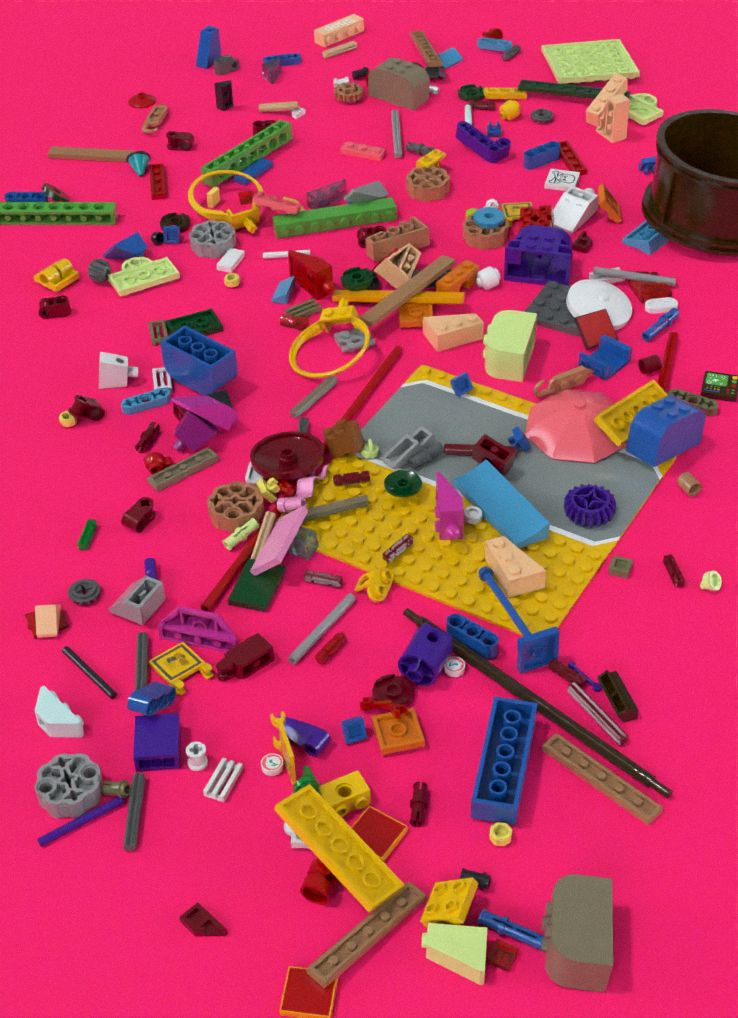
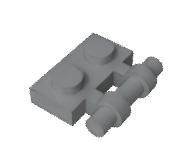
M359 329L334 333V339L342 352H355L356 349L363 348L365 336ZM371 334L367 349L375 345V340L372 339Z

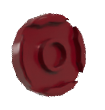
M388 674L375 681L372 689V698L374 701L391 700L394 704H402L408 707L414 700V685L405 676L400 675L399 677L395 676V674Z

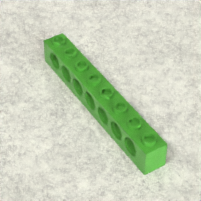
M279 120L202 166V175L217 170L241 171L247 168L252 163L267 156L270 152L293 139L291 123ZM234 174L213 175L203 179V183L216 187Z
M0 202V225H115L118 216L116 202Z

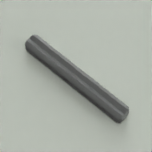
M139 632L137 634L134 691L147 685L148 634L146 632Z
M142 772L134 773L132 777V791L129 798L123 841L124 850L127 852L135 851L137 846L145 785V775Z

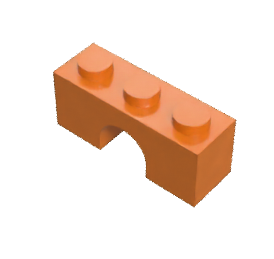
M468 260L463 261L436 282V292H459L461 286L468 289L476 284L479 265Z

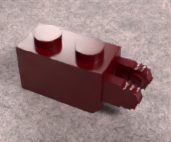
M259 633L248 637L245 641L224 653L225 658L216 665L217 677L222 682L230 680L234 676L238 679H246L274 661L273 646Z

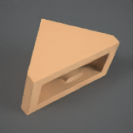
M61 604L35 606L37 638L58 637Z

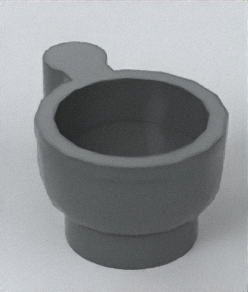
M426 66L425 71L429 78L439 77L443 79L445 77V73L441 72L439 66Z

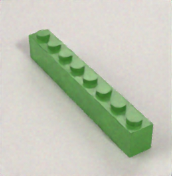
M391 197L300 211L297 214L295 213V215L272 216L273 230L276 238L279 239L397 220V206Z

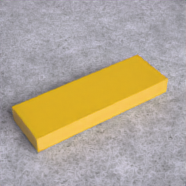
M485 87L483 90L486 99L527 98L526 92L518 91V88Z

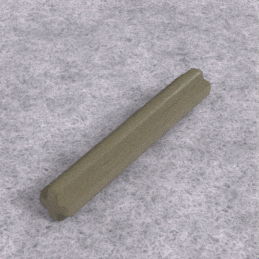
M332 375L325 379L290 410V416L296 419L337 384V377Z
M364 494L308 508V513L303 522L367 506L369 504L368 497Z

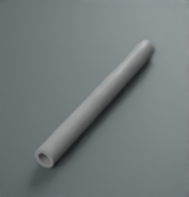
M594 267L593 275L675 286L676 278L602 267Z
M349 593L288 656L290 663L295 665L356 601V597L353 594Z

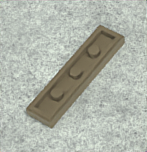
M207 447L148 477L147 482L159 492L218 462L219 456Z

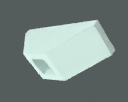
M45 686L40 687L35 707L38 725L50 737H83L84 731L82 726H84L82 718L78 714L74 715L67 703H62L53 690L49 691Z

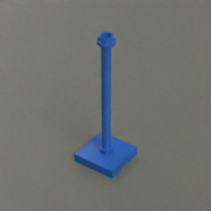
M487 566L482 567L478 572L481 581L488 583L524 636L517 639L518 657L516 668L519 673L522 674L546 666L553 658L558 660L560 631L555 626L532 634L493 578V570Z

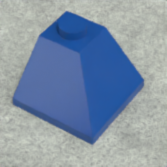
M136 232L114 244L102 256L112 259L142 257L148 247L139 232Z

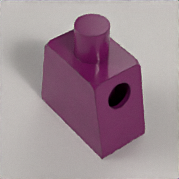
M187 410L175 428L174 435L178 440L173 444V447L179 452L186 446L195 451L216 435L217 428L208 420Z

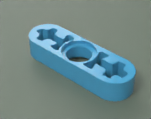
M480 38L477 40L478 48L507 52L512 48V41L492 38Z
M159 388L126 398L121 402L122 412L131 415L168 404L171 400L170 390Z

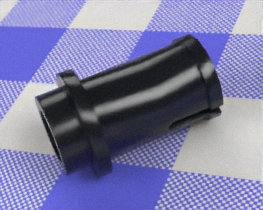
M368 67L352 71L353 79L365 77L369 71Z
M465 868L462 869L460 879L474 877L479 883L477 887L480 890L489 889L491 875H487V872L479 873Z

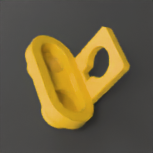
M386 567L374 569L359 578L354 590L358 592L368 587L367 593L369 598L373 602L379 603L386 598L392 585L393 572Z

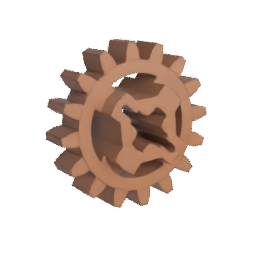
M354 82L342 83L337 85L334 90L335 99H338V101L342 100L343 102H356V100L363 98L364 95L363 86H359V84Z

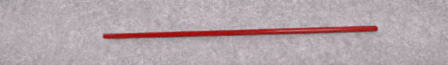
M400 346L394 347L341 419H346V421L352 420L401 354L402 348ZM324 441L322 444L326 455L329 449L326 441ZM296 478L292 483L294 492H291L290 495L284 494L282 498H290L296 495L299 478ZM277 505L271 511L276 515L274 523L282 514L278 511ZM261 526L200 606L202 611L209 612L251 556Z

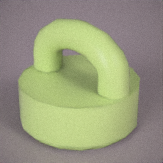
M369 438L367 443L364 444V448L360 450V454L365 458H375L378 456L379 448Z
M714 570L705 572L700 588L707 589L708 591L719 590L722 585L720 574Z

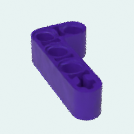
M460 121L457 123L456 139L489 163H497L509 156L511 146L509 139L500 138L493 141L468 122Z

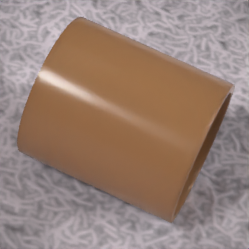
M684 472L677 479V485L690 497L697 495L702 489V484L690 472Z

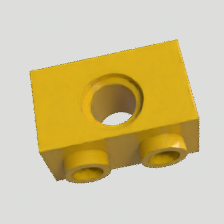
M358 770L319 786L318 793L341 817L371 804L370 788Z

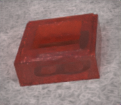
M252 190L238 193L241 205L252 204L254 196Z
M496 939L486 958V963L509 973L519 954L520 948Z

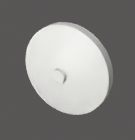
M586 279L578 281L570 287L566 297L567 307L574 317L606 309L614 330L624 327L632 315V305L628 297L614 285L601 280Z

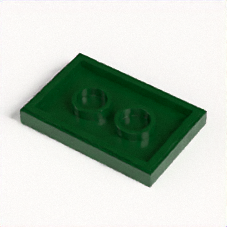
M212 308L165 321L170 334L184 325L205 336L223 331V326Z
M248 559L228 598V604L267 612L284 577L286 566L276 565L254 576L250 570L256 560Z

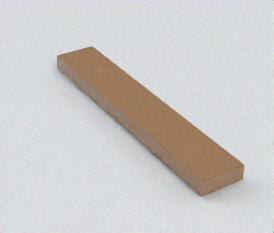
M51 146L48 158L127 163L126 157L134 151Z
M554 734L542 745L543 752L649 826L663 812L661 805L559 734Z
M410 881L407 882L399 893L380 905L307 967V974L323 988H326L426 901L427 895Z

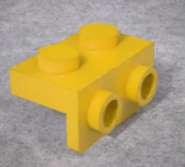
M434 149L417 160L416 167L429 168L434 166L438 168L440 167V160L446 157V153Z

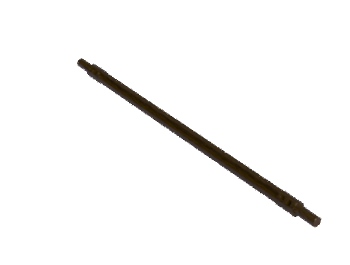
M409 608L404 610L403 615L416 623L418 628L424 623H428L432 627L445 632L430 620L420 617ZM453 637L452 652L521 700L538 703L537 711L647 788L651 787L667 799L670 798L673 791L657 781L656 776Z

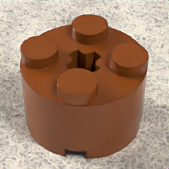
M341 419L336 422V425L322 431L333 458H343V454L346 453L353 455L365 446L357 420L346 421V419Z

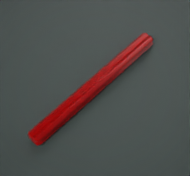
M677 332L669 333L657 383L665 392L678 340Z

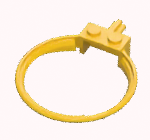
M217 170L198 177L191 184L188 191V200L191 207L198 214L211 220L225 221L235 230L246 227L252 234L257 230L255 223L260 222V207L256 203H252V209L233 214L230 209H227L226 213H224V211L201 207L197 204L193 195L195 185H198L203 179L217 174H236L246 177L255 183L258 192L263 191L262 186L253 177L234 170Z
M341 298L338 307L323 309L320 320L307 327L295 339L289 352V362L295 372L309 378L332 376L352 366L364 354L369 344L370 332L367 325L359 319L354 305L348 306L349 300ZM352 323L355 329H359L364 333L365 343L361 351L353 360L338 369L325 373H310L301 370L297 365L296 354L299 347L308 339L323 332V329L326 332H330L331 325Z

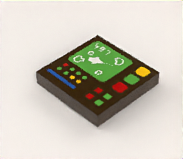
M705 371L700 396L736 402L738 375Z

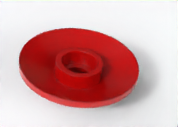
M143 92L130 97L128 100V104L131 107L138 109L151 107L156 102V98L153 95Z

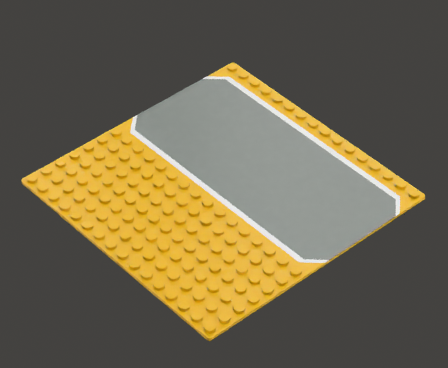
M420 365L361 429L364 444L371 438L373 444L379 448L378 456L375 458H365L359 451L353 455L349 453L343 454V458H334L328 464L325 478L314 480L312 496L305 498L307 509L364 494L367 495L369 504L304 521L292 542L365 572L386 567L393 572L394 578L392 583L523 636L488 583L481 581L478 572L482 567L487 566L490 568L485 559V541L501 537L502 535L483 515L482 521L478 524H468L464 521L463 539L440 540L439 532L435 533V521H438V518H435L436 472H440L462 496L463 508L465 509L473 505L453 485V480L473 470L480 463L473 460L471 455H447L443 452L432 458L431 462H425L415 469H412L409 464L393 469L383 462L381 458L406 434L411 436L420 426L432 432L436 441L440 442L443 447L446 443L475 445L484 434L504 446H511L508 439L514 436L512 429L519 426L525 434L530 407L536 403L473 381L471 383L474 389L458 397L455 395L450 384V380L455 378V375L427 365ZM529 439L531 449L525 452L520 447L517 450L513 467L504 477L550 522L548 538L519 548L546 570L545 588L508 598L532 634L555 626L558 629L677 456L654 467L626 452V447L596 463L551 459ZM407 470L420 476L422 487L415 495L396 497L386 491L384 480L392 472ZM369 471V482L360 481V483L345 485V483H342L339 486L334 485L333 475L341 474L343 476L344 473ZM588 483L592 486L595 484L598 487L604 486L605 490H610V493L614 494L616 500L614 517H612L611 521H607L606 525L600 524L599 527L594 525L590 528L587 525L584 527L582 524L576 525L575 521H570L564 511V499L569 490H573L574 486L580 487L581 484L586 486ZM290 510L288 513H283L279 518L293 512L294 510ZM405 534L413 537V544L407 547L389 563L383 560L382 554ZM493 575V578L495 579V581L497 582V584L499 585V587H500L501 590L503 591V589H502L501 585L499 584L497 578L495 577V575Z

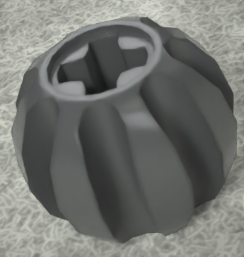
M103 259L93 260L88 267L90 279L98 283L108 280V275L111 274L110 264Z

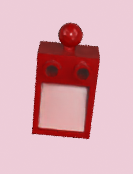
M293 250L288 251L290 277L295 276V283L307 291L309 295L319 300L335 291L336 285L332 278V266L328 262L315 256Z

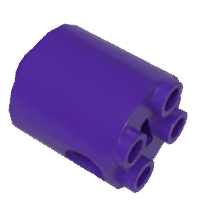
M424 623L416 630L398 660V668L401 674L414 684L421 686L434 684L453 651L452 635L432 627L428 623Z

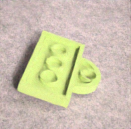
M647 93L630 94L629 119L645 125L663 116L664 110L656 107V97Z
M145 257L130 258L122 264V271L108 275L109 282L119 296H126L130 293L142 291L146 288L180 278L179 271L168 257L155 261Z

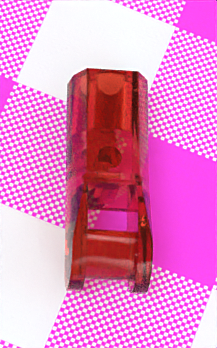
M282 314L280 317L281 326L304 331L310 326V320L307 317H297L288 314Z

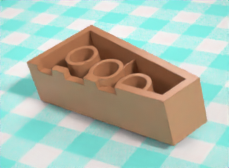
M413 216L408 222H400V226H391L386 232L380 231L365 238L367 256L373 261H381L383 258L390 257L408 243L416 249L430 245L429 227Z

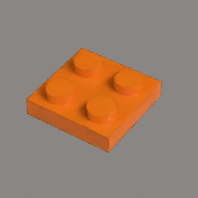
M604 183L598 186L599 205L603 210L607 211L608 217L618 224L622 221L620 204Z
M404 303L399 307L400 327H423V317H433L432 304Z
M414 708L408 709V716L401 714V719H396L391 712L371 716V722L382 755L425 747V740Z

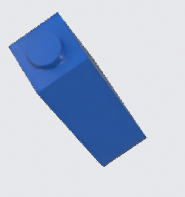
M210 25L200 31L196 67L204 69L210 68L214 64V59L221 57L219 28Z

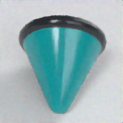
M134 151L128 154L126 157L127 163L138 176H143L151 160L150 154L145 151Z

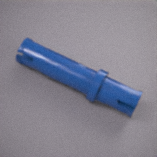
M672 308L666 314H662L658 321L641 334L642 339L649 342L665 327H669L672 321L680 316L678 309Z
M486 909L482 910L478 924L497 931L498 935L503 936L505 934L541 950V941L544 935L510 921L507 916L501 917Z

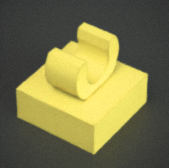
M261 478L256 482L260 495L271 503L278 500L276 493L281 488L277 485L278 481L275 478H270L268 482Z

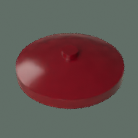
M296 431L281 432L267 436L256 443L250 453L253 469L264 477H273L276 480H288L306 476L318 469L325 458L324 446L317 437Z

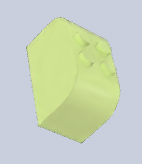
M504 310L494 316L492 323L488 324L487 334L484 335L483 344L485 345L483 358H485V371L488 375L498 379L523 382L536 342L537 313Z

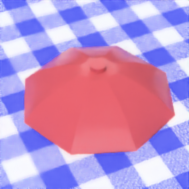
M565 389L530 407L525 435L551 459L596 463L627 446L626 441L618 447L593 420L598 414L615 404L614 401L601 392Z

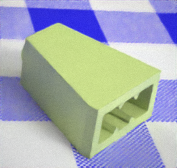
M428 923L427 933H422V948H426V958L479 985H484L487 927Z

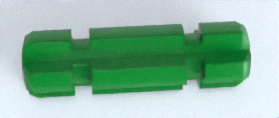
M88 519L77 543L79 550L88 549L97 527L95 519Z

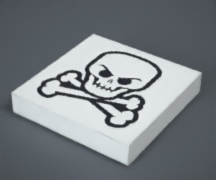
M550 169L544 188L567 191L571 186H577L580 172Z

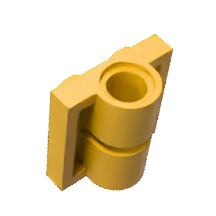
M63 258L33 277L35 282L58 292L80 278L78 271L73 270L71 262Z
M474 877L435 882L420 922L425 928L428 927V923L449 925L464 923L479 883Z

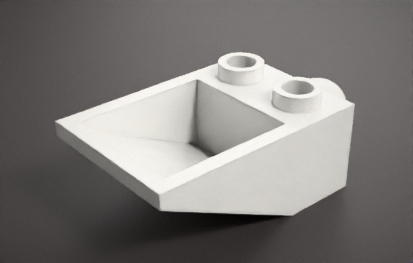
M571 186L565 191L553 210L554 227L570 234L579 229L598 211V195L595 194V191L592 188L583 190L575 186Z

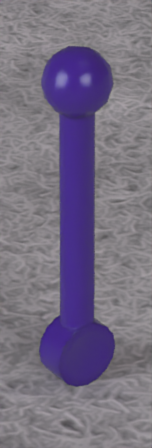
M571 661L568 663V667L586 677V681L593 686L594 692L601 691V684L594 683L576 667L575 662Z

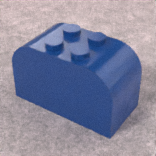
M185 325L160 342L163 364L168 374L175 381L201 395L215 393L237 377L236 351Z
M673 395L666 396L643 407L632 420L626 452L654 467L701 443L706 419L705 412Z

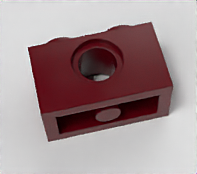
M486 434L474 445L472 459L481 464L484 460H487L503 476L513 467L515 452Z

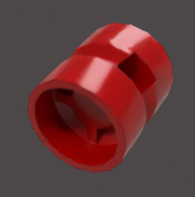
M316 858L311 862L307 876L300 888V893L306 900L314 904H327L338 879L319 858Z

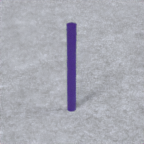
M116 797L37 838L40 847L123 805L124 801L122 798Z

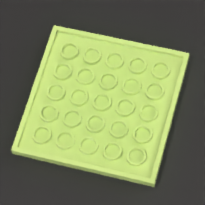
M620 39L541 45V51L559 84H578L597 80L607 81L615 73L628 79L640 76V71Z

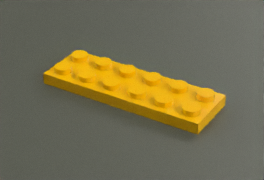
M653 379L598 414L593 420L607 434L611 441L619 447L628 440L630 426L635 415L643 407L669 395Z
M310 784L276 804L274 808L276 813L369 913L399 893L405 886Z

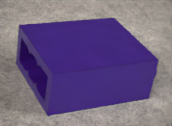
M179 713L135 716L133 760L136 772L180 769L181 722Z

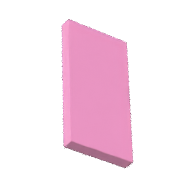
M305 506L277 520L250 570L254 576L282 562L308 513V509Z

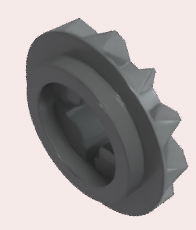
M536 109L531 112V119L538 123L550 122L553 120V113L547 109Z
M91 579L78 580L69 587V599H72L73 603L79 602L80 605L84 602L90 604L91 600L96 601L97 596L100 595V585Z

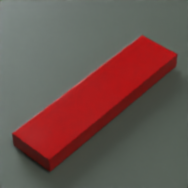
M560 141V158L568 170L580 172V175H586L587 168L568 141Z
M164 163L150 164L152 200L167 199Z

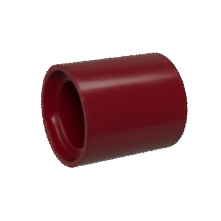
M653 355L639 359L638 367L640 372L647 374L660 370L661 360L659 356Z

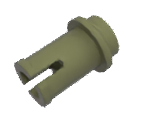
M126 780L119 782L105 781V785H102V793L107 796L117 795L120 798H125L132 791L131 784Z

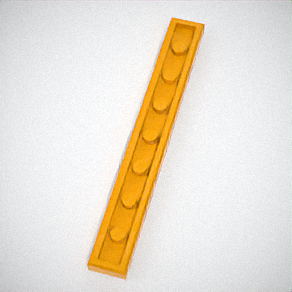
M335 290L332 295V301L339 302L341 298H345L349 302H380L394 291ZM420 291L406 303L463 304L465 292Z

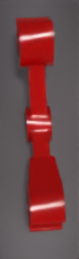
M363 697V701H360V709L362 711L383 708L384 710L391 711L396 719H401V714L408 716L406 705L394 704L391 700L374 701L372 697Z

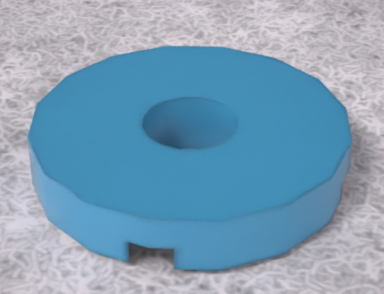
M484 207L474 212L473 221L474 224H478L481 228L495 229L498 225L504 223L505 215L500 209Z

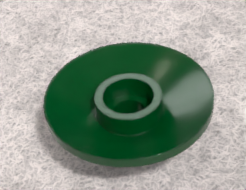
M399 470L390 473L385 478L384 487L393 496L409 497L420 491L422 480L419 475L412 471Z

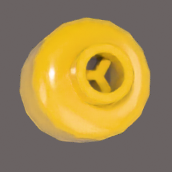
M508 100L500 106L499 115L503 120L512 121L519 116L521 107L517 101Z

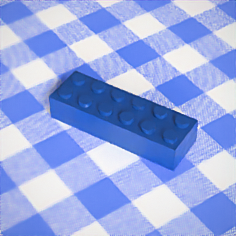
M494 696L471 799V818L517 825L537 720L538 703Z

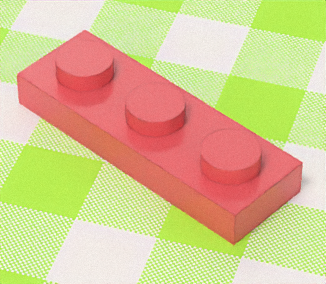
M349 141L342 145L340 154L381 161L386 155V149Z

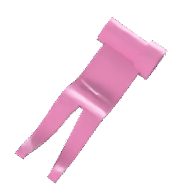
M328 465L323 467L319 477L315 476V471L310 473L309 477H300L297 481L296 495L290 498L278 499V511L280 513H288L290 510H296L302 506L306 507L305 498L312 496L314 480L325 478Z

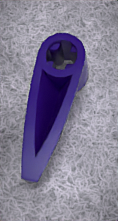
M285 717L284 728L287 737L302 746L310 756L319 757L331 741L328 732L317 726Z

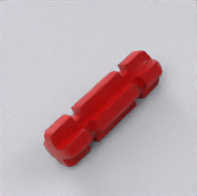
M277 480V485L285 495H290L291 492H294V488L287 480Z
M336 633L333 639L315 655L318 664H324L347 641L344 633Z

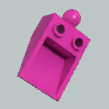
M208 395L172 397L170 400L208 420L220 431L222 428L229 431L231 427L238 423L237 410Z
M436 472L435 518H438V521H435V533L439 532L440 540L463 539L464 524L462 496L440 472Z

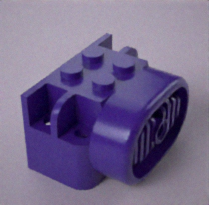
M529 225L522 228L517 233L516 239L510 240L508 246L505 247L504 281L546 285L548 281H555L569 286L573 263V242L569 234L556 227Z

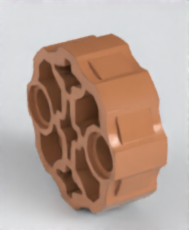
M434 166L429 168L416 167L406 175V192L409 193V197L412 199H418L422 202L441 200L450 192V176L447 175V171L443 168H436Z
M474 213L467 216V219L463 221V239L470 247L490 250L503 246L504 242L508 240L509 222L506 220L495 229H484L479 227L478 224H474Z
M234 481L230 484L216 487L212 495L208 496V515L212 520V525L218 530L234 533L237 527L243 526L251 518L259 522L264 517L263 497L260 495L259 489L254 485Z

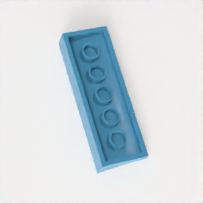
M647 220L622 238L624 245L632 246L649 255H652L669 241L668 238L658 233Z
M484 460L468 473L453 480V485L473 506L480 508L483 517L502 536H505L518 548L548 538L550 522L487 460Z

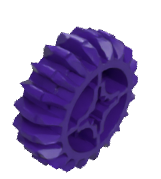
M589 483L584 486L581 484L580 487L574 486L573 490H569L568 494H566L564 511L570 521H575L576 525L582 524L583 527L587 525L590 528L594 525L599 527L600 524L606 525L607 521H611L612 517H614L616 500L614 494H611L610 490H605L604 486L598 487L597 484L592 486Z

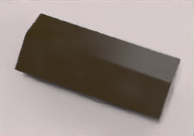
M606 670L600 674L597 679L617 716L624 722L637 719L638 708L618 672Z

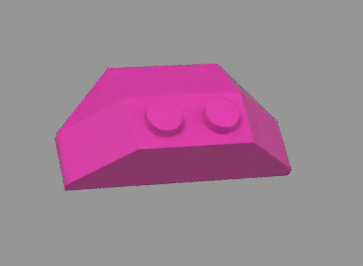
M179 606L158 624L161 640L175 643L184 642L186 645L223 653L238 645L237 637L225 619L216 613Z

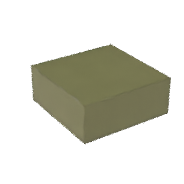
M614 555L608 569V574L628 579L633 560Z

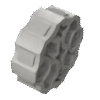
M205 221L204 223L196 224L192 227V232L189 233L191 251H194L197 256L202 258H220L230 248L236 246L235 229L225 221Z
M66 753L54 756L47 764L42 765L36 773L37 782L34 787L41 808H45L49 815L54 818H78L86 814L92 807H96L102 799L103 780L99 765L93 763L88 755L82 753L72 755Z

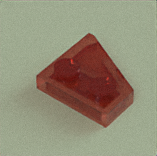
M629 281V287L641 304L650 299L672 298L673 292L666 283Z

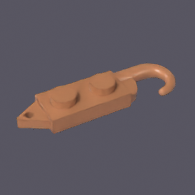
M165 103L152 108L142 126L144 133L151 134L158 130V128L151 130L147 128L161 124L168 113V107L165 106Z
M581 365L553 376L549 381L548 388L539 391V387L545 382V380H541L534 387V395L541 398L585 383V380L594 371Z

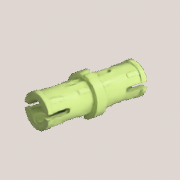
M251 518L243 526L237 527L233 534L223 540V545L227 550L231 551L241 541H246L251 533L259 529V523L254 518Z

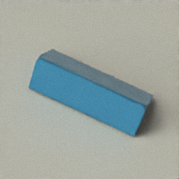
M454 47L438 54L442 60V66L439 67L442 69H447L463 60V57Z
M295 276L280 281L271 302L288 303L296 286Z

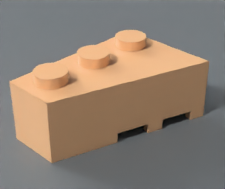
M476 313L423 317V334L437 352L483 339L484 322Z

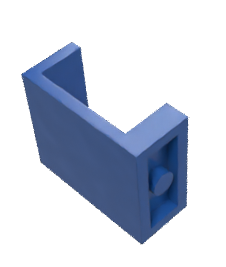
M604 334L600 337L599 349L590 356L583 352L579 353L578 367L582 365L585 368L592 369L594 371L593 375L607 381L631 362L632 347Z

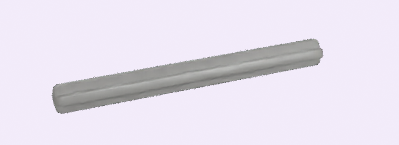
M392 110L394 157L402 158L399 111Z

